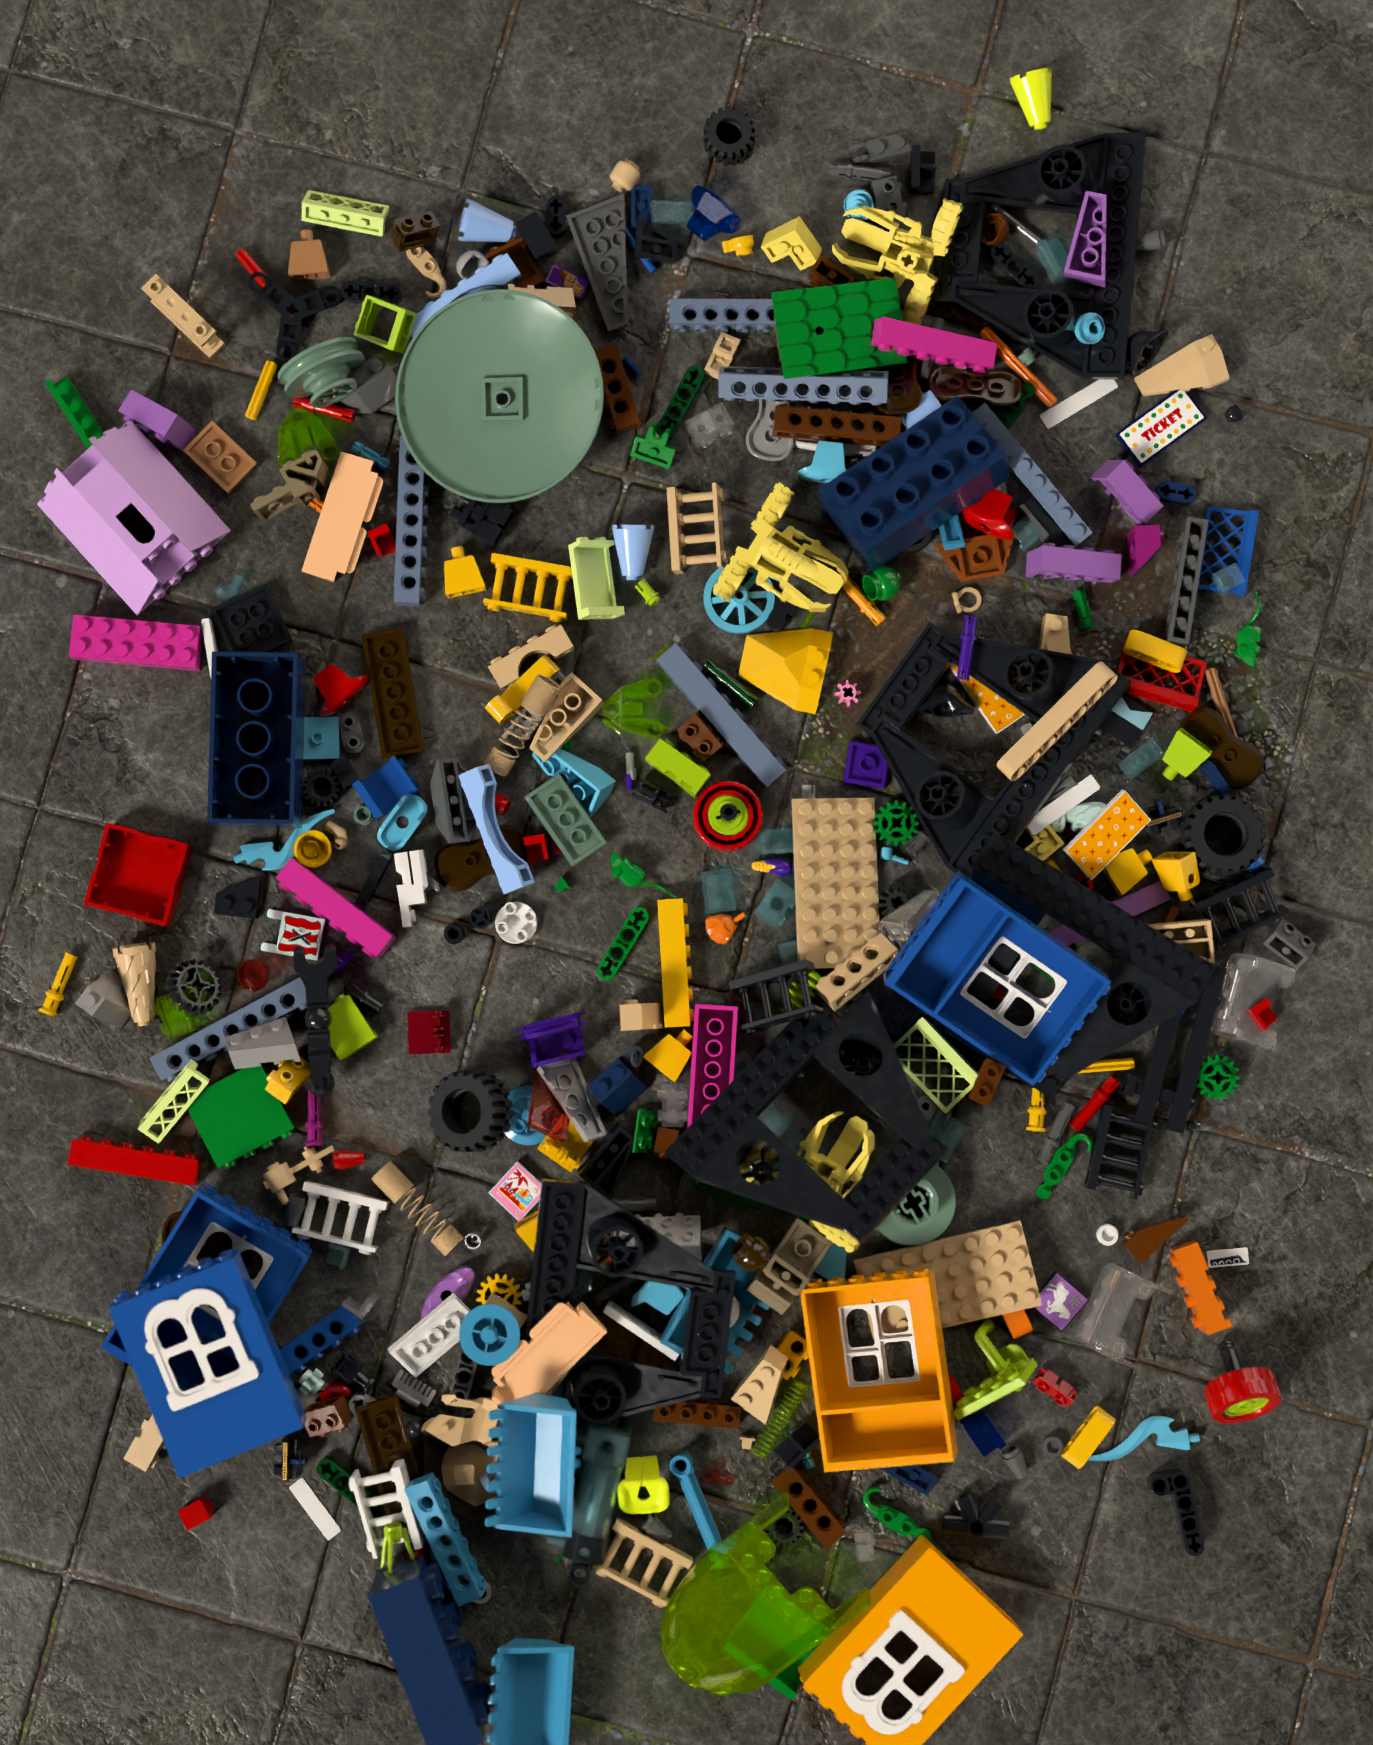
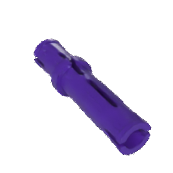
M964 616L963 635L960 634L962 642L956 679L970 681L974 641H977L975 633L978 617Z

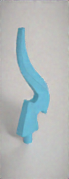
M334 809L322 811L302 821V828H295L280 852L274 851L273 842L244 844L240 846L242 852L234 855L233 859L236 864L246 860L247 865L253 864L258 859H264L266 865L262 869L263 871L281 869L294 857V844L297 838L302 833L309 831L322 819L334 814L335 811Z
M1161 1415L1152 1416L1143 1420L1117 1447L1101 1454L1091 1455L1088 1460L1111 1461L1129 1454L1152 1433L1157 1434L1155 1442L1157 1445L1182 1450H1190V1443L1199 1442L1200 1438L1198 1433L1188 1434L1187 1428L1171 1431L1169 1424L1174 1421L1173 1418Z

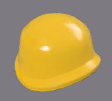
M316 830L306 831L297 838L294 844V854L301 864L307 867H319L329 859L331 844L322 832Z

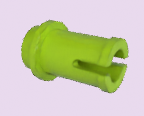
M646 579L637 583L638 585L635 588L646 600V605L649 604L652 607L660 601L659 593L652 589Z

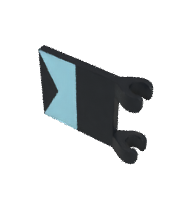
M1123 694L1090 741L1095 742L1102 731L1108 733L1123 743V746L1116 755L1117 758L1123 760L1129 754L1153 712Z

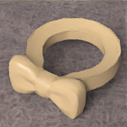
M966 587L958 593H952L957 614H960L962 611L966 613L973 612L981 604L980 593L972 587ZM971 592L976 596L977 602L975 606L967 608L960 605L958 599L963 593Z

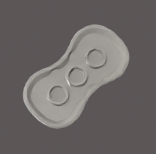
M760 382L759 388L767 387L764 383ZM784 383L777 384L781 389L787 388V385ZM806 384L798 385L799 388L806 389ZM759 399L758 415L746 435V445L749 452L755 457L767 461H779L786 458L794 447L795 439L772 437L775 406L788 404L794 408H800L805 400L791 403L786 400L768 402L766 399ZM795 418L790 419V422L792 424H794Z

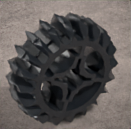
M196 959L184 960L181 964L175 965L174 969L169 972L170 977L166 979V982L170 985L166 986L165 990L170 991L167 998L174 1000L171 1003L172 1006L178 1005L177 1011L180 1012L184 1009L185 1015L191 1013L193 1016L205 1015L207 1011H212L214 1006L218 1005L220 1002L218 998L222 996V993L218 990H221L223 985L218 984L221 977L214 975L217 970H210L211 964L204 966L203 960L196 962ZM188 973L186 982L181 984L183 974ZM207 991L205 1001L203 1003H200L202 993Z

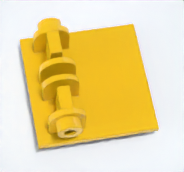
M561 1114L537 1149L569 1172H572L574 1168H579L581 1165L580 1159L593 1141L585 1143L570 1119Z

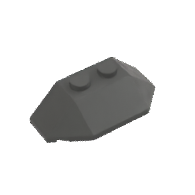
M387 349L378 352L352 371L347 378L355 379L357 388L350 395L338 401V405L354 409L356 413L373 414L394 399L398 371L404 354Z
M458 758L437 759L430 782L436 826L448 843L470 841L477 828L476 820L469 807L466 794L458 776L468 770L460 763L461 761Z

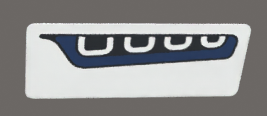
M1248 1248L1207 1251L1208 1267L1249 1264Z

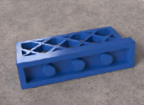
M1207 507L1206 520H1208L1203 558L1209 552H1212L1218 561L1208 567L1202 558L1200 577L1208 572L1215 581L1210 585L1198 583L1197 590L1234 594L1237 597L1245 598L1259 511L1250 510L1249 512ZM1211 512L1220 513L1225 520L1214 526L1210 520ZM1234 516L1245 517L1244 524L1237 529L1230 522V519ZM1227 522L1233 532L1224 538L1218 531V528ZM1215 531L1221 541L1211 546L1207 541V536ZM1236 534L1241 543L1235 549H1232L1226 540ZM1224 543L1230 552L1220 558L1214 549ZM1233 554L1238 562L1235 567L1229 570L1223 560ZM1220 563L1227 572L1217 579L1211 569ZM1230 575L1234 580L1233 589L1224 588L1219 581Z

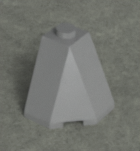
M114 970L109 971L88 985L75 1002L77 1006L91 1016L120 1029L131 1017L122 979Z

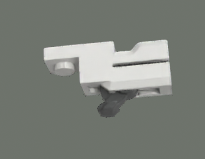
M424 850L394 854L396 871L402 875L403 880L402 885H397L403 928L414 927L413 922H416L415 910H411V906L427 904L426 892L433 889L441 892L440 883L431 878L427 872Z

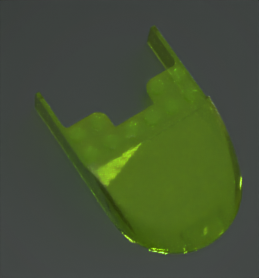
M784 1493L722 1542L718 1541L687 1573L664 1609L660 1630L663 1652L676 1674L696 1689L701 1688L711 1691V1694L729 1696L730 1693L742 1692L744 1694L754 1691L768 1683L871 1604L870 1591L867 1586L836 1609H831L811 1587H802L790 1595L766 1567L765 1563L775 1555L776 1547L763 1529L789 1510V1495L787 1493Z

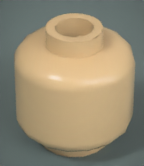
M628 159L617 162L610 173V179L613 182L612 187L619 192H623V190L631 191L640 179L641 175L638 171L640 168Z

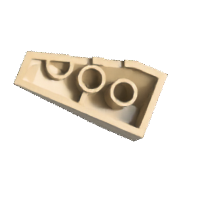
M1211 334L1192 342L1134 378V381L1142 395L1149 396L1166 394L1173 390L1183 389V391H1190V388H1212L1228 381L1229 374L1222 350Z
M572 672L559 685L560 690L554 700H552V704L548 707L544 719L529 747L544 762L549 760L604 706L603 700Z

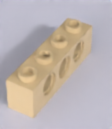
M882 933L871 937L865 946L860 950H855L849 959L844 963H839L833 972L818 981V984L815 986L819 996L836 1011L882 974L897 956L898 949ZM870 956H877L875 959H868ZM854 969H861L859 972H852ZM839 982H845L841 986H836Z

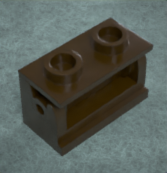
M427 211L394 219L390 237L399 252L437 243L438 228L441 226L433 212Z

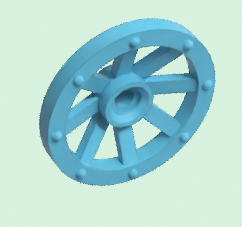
M718 568L710 576L704 589V607L711 621L720 629L736 634L748 633L761 627L767 621L774 607L775 594L767 590L749 592L748 590L756 582L758 574L756 569L749 568L747 572L753 575L744 586L739 587L734 596L731 597L730 604L719 617L712 605L727 602V600L721 599L720 596L711 598L713 586L715 583L718 584V578L723 570ZM768 579L767 582L772 585L771 580ZM741 593L743 598L737 599L735 595ZM767 598L764 612L749 599ZM744 607H748L759 618L746 624ZM734 608L738 609L739 625L725 622Z

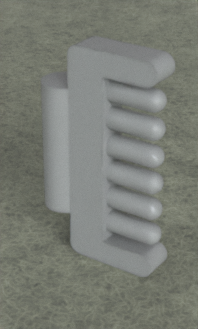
M401 1369L392 1382V1386L398 1389L396 1392L398 1398L416 1409L420 1403L429 1406L437 1390L433 1389L431 1391L432 1388L430 1386L426 1389L427 1384H423L421 1387L422 1381H419L416 1385L418 1379L414 1378L412 1381L413 1376H409L407 1372L404 1374V1370Z

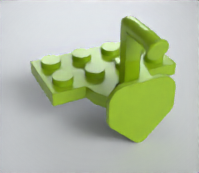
M990 1319L983 1321L975 1332L974 1338L987 1356L986 1364L992 1375L982 1381L979 1387L975 1388L972 1386L963 1393L964 1397L956 1403L957 1407L953 1412L957 1420L1012 1391H1021L1038 1365L1033 1358L1029 1359L1022 1348L1016 1344H1008L996 1350L986 1336L988 1332L994 1329V1323Z

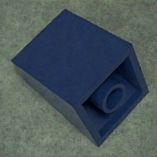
M617 1058L586 1087L616 1117L648 1089L620 1058Z

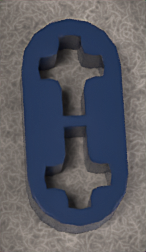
M1163 481L1155 490V493L1160 497V501L1188 505L1196 498V490L1189 484ZM1166 486L1168 491H1172L1174 493H1168L1166 496H1164V492L1160 490ZM1185 490H1188V494L1191 496L1188 497V499L1186 500L1184 499V495H1180L1178 493H1183Z
M1206 759L1198 766L1217 795L1231 792L1229 785L1209 759Z

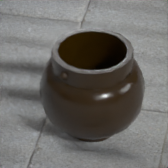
M748 1232L741 1235L731 1250V1256L735 1258L736 1263L747 1272H754L758 1269L763 1270L771 1259L768 1243L762 1237L750 1235Z

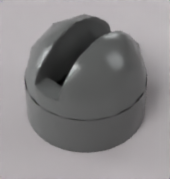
M478 1231L469 1232L464 1239L465 1245L469 1249H477L483 1242L482 1235ZM476 1236L478 1239L475 1243H472L471 1240Z

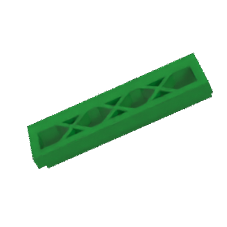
M67 376L55 384L49 379L45 382L46 386L87 449L90 448L93 444L89 438H101L103 430Z

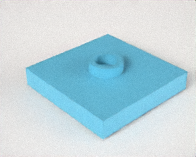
M305 717L304 760L340 758V717Z

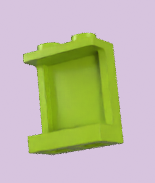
M343 993L333 1000L335 1002L333 1005L327 1008L332 1016V1022L328 1028L330 1029L331 1047L340 1061H344L378 1038L375 1030H372L353 1001V997L349 994L345 996Z

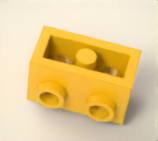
M301 1057V1062H294L293 1059L282 1061L278 1065V1071L273 1070L266 1079L269 1082L265 1090L284 1104L293 1097L312 1073L310 1063Z

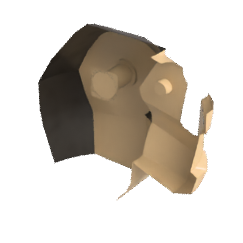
M444 1394L441 1401L446 1405L474 1408L476 1412L472 1418L440 1414L430 1418L423 1424L421 1432L424 1430L425 1475L434 1473L435 1478L441 1483V1491L444 1497L448 1499L450 1508L470 1520H485L487 1517L496 1514V1508H486V1501L496 1497V1492L493 1494L488 1493L480 1481V1476L487 1472V1465L498 1460V1455L489 1456L487 1449L498 1444V1440H492V1438L488 1437V1430L496 1427L498 1419L489 1420V1412L499 1407L492 1399L487 1397L471 1400L460 1399L453 1394Z

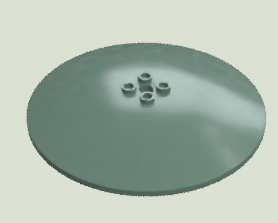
M505 289L480 291L445 305L433 314L415 334L406 349L398 371L395 392L396 415L403 440L409 452L426 474L438 484L462 497L487 503L517 502L540 495L559 484L576 469L588 453L597 435L603 412L604 386L601 367L597 355L583 330L568 314L556 305L541 297L522 291ZM501 394H507L508 402L505 405L498 404V397Z

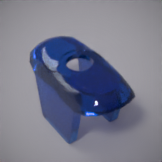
M698 185L692 190L691 201L695 211L686 225L689 230L703 241H707L719 232L735 233L739 230L741 226L739 215L722 198L703 186Z

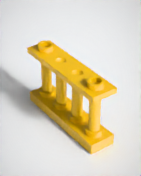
M492 553L491 563L495 565L497 570L491 599H483L484 605L488 606L487 609L492 611L506 609L550 617L549 620L554 622L567 620V613L561 611L566 584L569 579H573L571 567ZM508 568L516 569L515 572H517L512 603L499 601L504 573ZM528 571L534 572L538 576L533 606L520 604L525 575L528 574ZM549 575L557 576L559 580L553 610L541 608L545 582Z

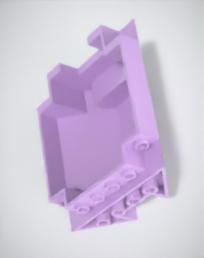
M130 420L125 422L119 429L114 427L103 432V436L99 439L95 437L89 438L93 444L63 472L56 468L54 471L56 478L53 481H49L44 490L46 495L39 500L37 505L133 612L138 615L155 599L159 600L166 593L165 590L171 585H176L186 571L193 570L197 565L196 562L201 557H207L213 551L212 548L231 530L157 447ZM131 503L154 527L155 536L149 543H139L116 518Z

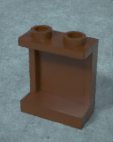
M523 237L511 238L505 245L501 247L495 246L485 254L489 265L493 263V259L498 255H505L506 253L509 255L523 277V280L517 283L515 287L527 288V285H533L534 289L545 287V281L541 273H539Z

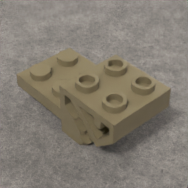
M317 449L306 451L302 454L301 458L295 461L286 462L283 468L279 470L287 484L276 486L271 493L258 496L250 504L254 513L263 523L298 503L303 509L311 506L308 500L311 499L313 502H316L320 499L315 488L316 486L325 488L331 472Z
M796 1218L773 1253H769L771 1259L768 1265L763 1270L758 1269L745 1290L782 1315L792 1304L794 1297L798 1296L807 1285L810 1276L833 1243L799 1218Z

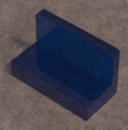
M981 1408L960 1420V1424L983 1456L988 1455L996 1448L1001 1450L1007 1446Z

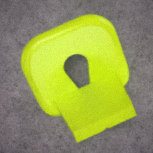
M657 1456L627 1458L625 1479L620 1481L617 1489L619 1508L624 1513L632 1515L660 1513L669 1507V1486L667 1481L660 1477ZM646 1486L650 1494L649 1498L641 1499L638 1497L640 1487Z

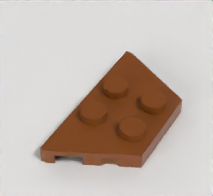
M1011 530L1013 537H1015L1016 531ZM983 535L964 539L965 547L944 550L942 543L935 545V549L961 583L1003 576L1013 539L1001 540L994 536Z

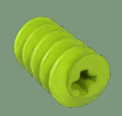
M811 972L807 976L811 997L816 996L813 990H817L815 985L822 978L817 972ZM793 981L794 990L789 988L792 1008L796 1010L797 1008H804L802 1004L803 998L800 983Z

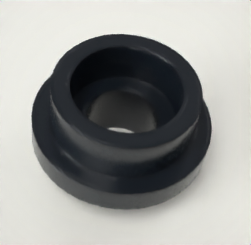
M451 923L444 930V938L450 944H459L465 937V930L460 924ZM453 930L458 931V936L456 938H453L451 936V932Z

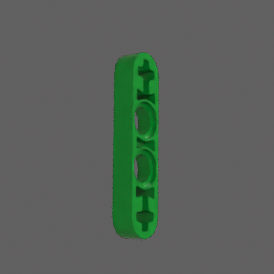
M637 907L631 911L598 965L597 974L602 980L607 981L614 978L647 924L649 914L644 908ZM642 911L644 912L643 917L645 920L638 922L636 926H639L640 929L637 931L633 926L627 924L629 921L634 923L636 920L634 913ZM632 929L635 936L631 941L623 939L622 933L624 930ZM615 947L622 948L624 951L622 958H613L611 955L612 949ZM607 957L613 962L619 963L617 967L611 966V976H602L603 971H601V968L607 967L609 964L608 961H605Z

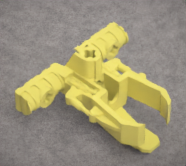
M946 198L943 199V204L936 216L930 238L921 235V222H916L908 217L904 218L895 214L892 210L884 211L866 206L850 208L843 216L861 214L890 231H885L856 218H850L845 220L842 234L849 240L866 245L883 254L879 262L848 256L847 252L842 250L837 242L833 244L832 252L842 264H846L853 270L865 275L867 279H889L890 277L887 276L880 277L875 275L876 271L881 272L885 268L894 273L897 288L903 284L906 278L912 280L914 286L911 288L906 300L902 321L920 325L931 299L929 296L933 293V286L938 279L929 273L935 255L945 256L947 254V246L952 241L950 237L953 236L960 218L958 215L963 210L962 203H956ZM894 218L911 227V230L899 229L900 224L896 223Z
M779 482L775 484L773 493H770L764 502L762 511L758 512L756 521L754 520L751 524V529L757 536L749 549L739 546L736 548L735 556L732 555L730 564L726 565L718 578V584L715 583L713 586V594L730 602L731 597L734 596L748 573V569L754 568L758 571L756 584L768 592L774 593L781 601H787L800 608L808 609L810 612H826L831 608L832 604L813 603L788 583L792 574L812 583L829 594H837L844 583L841 575H843L846 582L849 571L842 559L836 557L831 551L822 546L819 540L805 536L803 532L794 529L793 526H788L782 533L774 528L787 510L791 498L795 495L793 491H790L788 487H784ZM793 536H794V537H796V538H798V539H800V540H803V539H804V540H806V541H808V542H810V543H812V544H811V545H808V544L804 543V544L801 546V545H799L797 542H795L792 538H793ZM805 554L815 559H818L822 562L830 564L834 567H837V571L840 574L836 573L827 566L805 556ZM769 578L780 582L779 587L783 590L782 594L767 582Z
M838 1111L823 1118L815 1125L806 1139L800 1142L797 1155L801 1157L803 1150H805L804 1159L808 1161L807 1164L844 1198L863 1178L862 1175L868 1164L869 1157L875 1150V1134L868 1128V1122L857 1115L849 1119L827 1156L818 1153L829 1123L837 1116L843 1114V1112ZM864 1139L863 1151L848 1170L845 1169ZM746 1178V1180L749 1181L750 1183H751L752 1180L754 1179V1178ZM853 1181L854 1183L851 1188L842 1195L841 1191L844 1184ZM813 1220L809 1221L808 1226L814 1227L818 1233L826 1235V1238L836 1245L843 1246L847 1252H854L859 1248L860 1243L845 1231Z

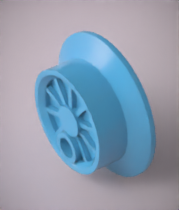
M531 1085L518 1087L509 1092L508 1099L512 1100L513 1107H510V1113H513V1116L508 1122L511 1125L509 1130L504 1133L518 1144H539L558 1120L556 1102L542 1088Z
M484 1304L472 1309L465 1316L460 1326L459 1340L465 1354L474 1362L489 1366L497 1365L509 1359L516 1351L520 1340V1329L516 1318L509 1310L496 1304Z

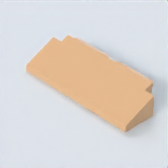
M344 452L340 453L301 572L334 583L337 572L345 574L346 572L352 573L355 570L366 536V530L361 525L362 522H369L371 520L383 485V479L378 476V473L370 471L373 461Z
M564 1302L557 1303L530 1330L531 1339L528 1342L520 1340L514 1354L503 1363L497 1364L492 1368L493 1381L498 1385L492 1390L491 1399L499 1406L501 1402L514 1400L536 1392L545 1394L607 1333V1329L583 1302L575 1309L569 1302L566 1304Z

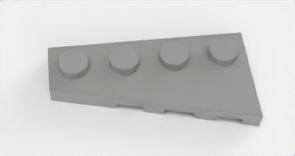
M576 1057L542 1065L537 1068V1071L585 1143L607 1135L591 1094L586 1088L587 1084Z

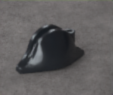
M1167 329L1153 332L1138 331L1129 337L1127 362L1131 364L1130 372L1133 376L1138 374L1155 357L1169 334Z
M951 685L937 686L932 691L930 698L919 707V712L936 717L970 715L975 711L974 707L966 702L965 693L960 692Z

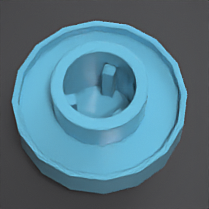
M863 189L852 191L844 201L845 212L850 208L858 206L875 208L873 196ZM861 214L847 215L849 218H856L862 221L867 219V217Z
M1084 313L1077 319L1075 334L1080 342L1095 344L1104 335L1105 324L1100 315Z

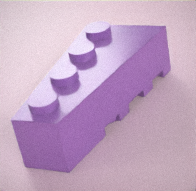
M1085 192L1064 269V277L1067 280L1106 288L1107 195Z
M1043 543L1042 546L1027 552L1025 578H1033L1037 574H1043V579L1064 576L1065 580H1080L1081 577H1084V581L1113 583L1120 580L1122 554H1114L1113 550L1096 552L1094 548L1089 547L1079 550L1075 549V546L1072 545L1055 547L1054 543Z

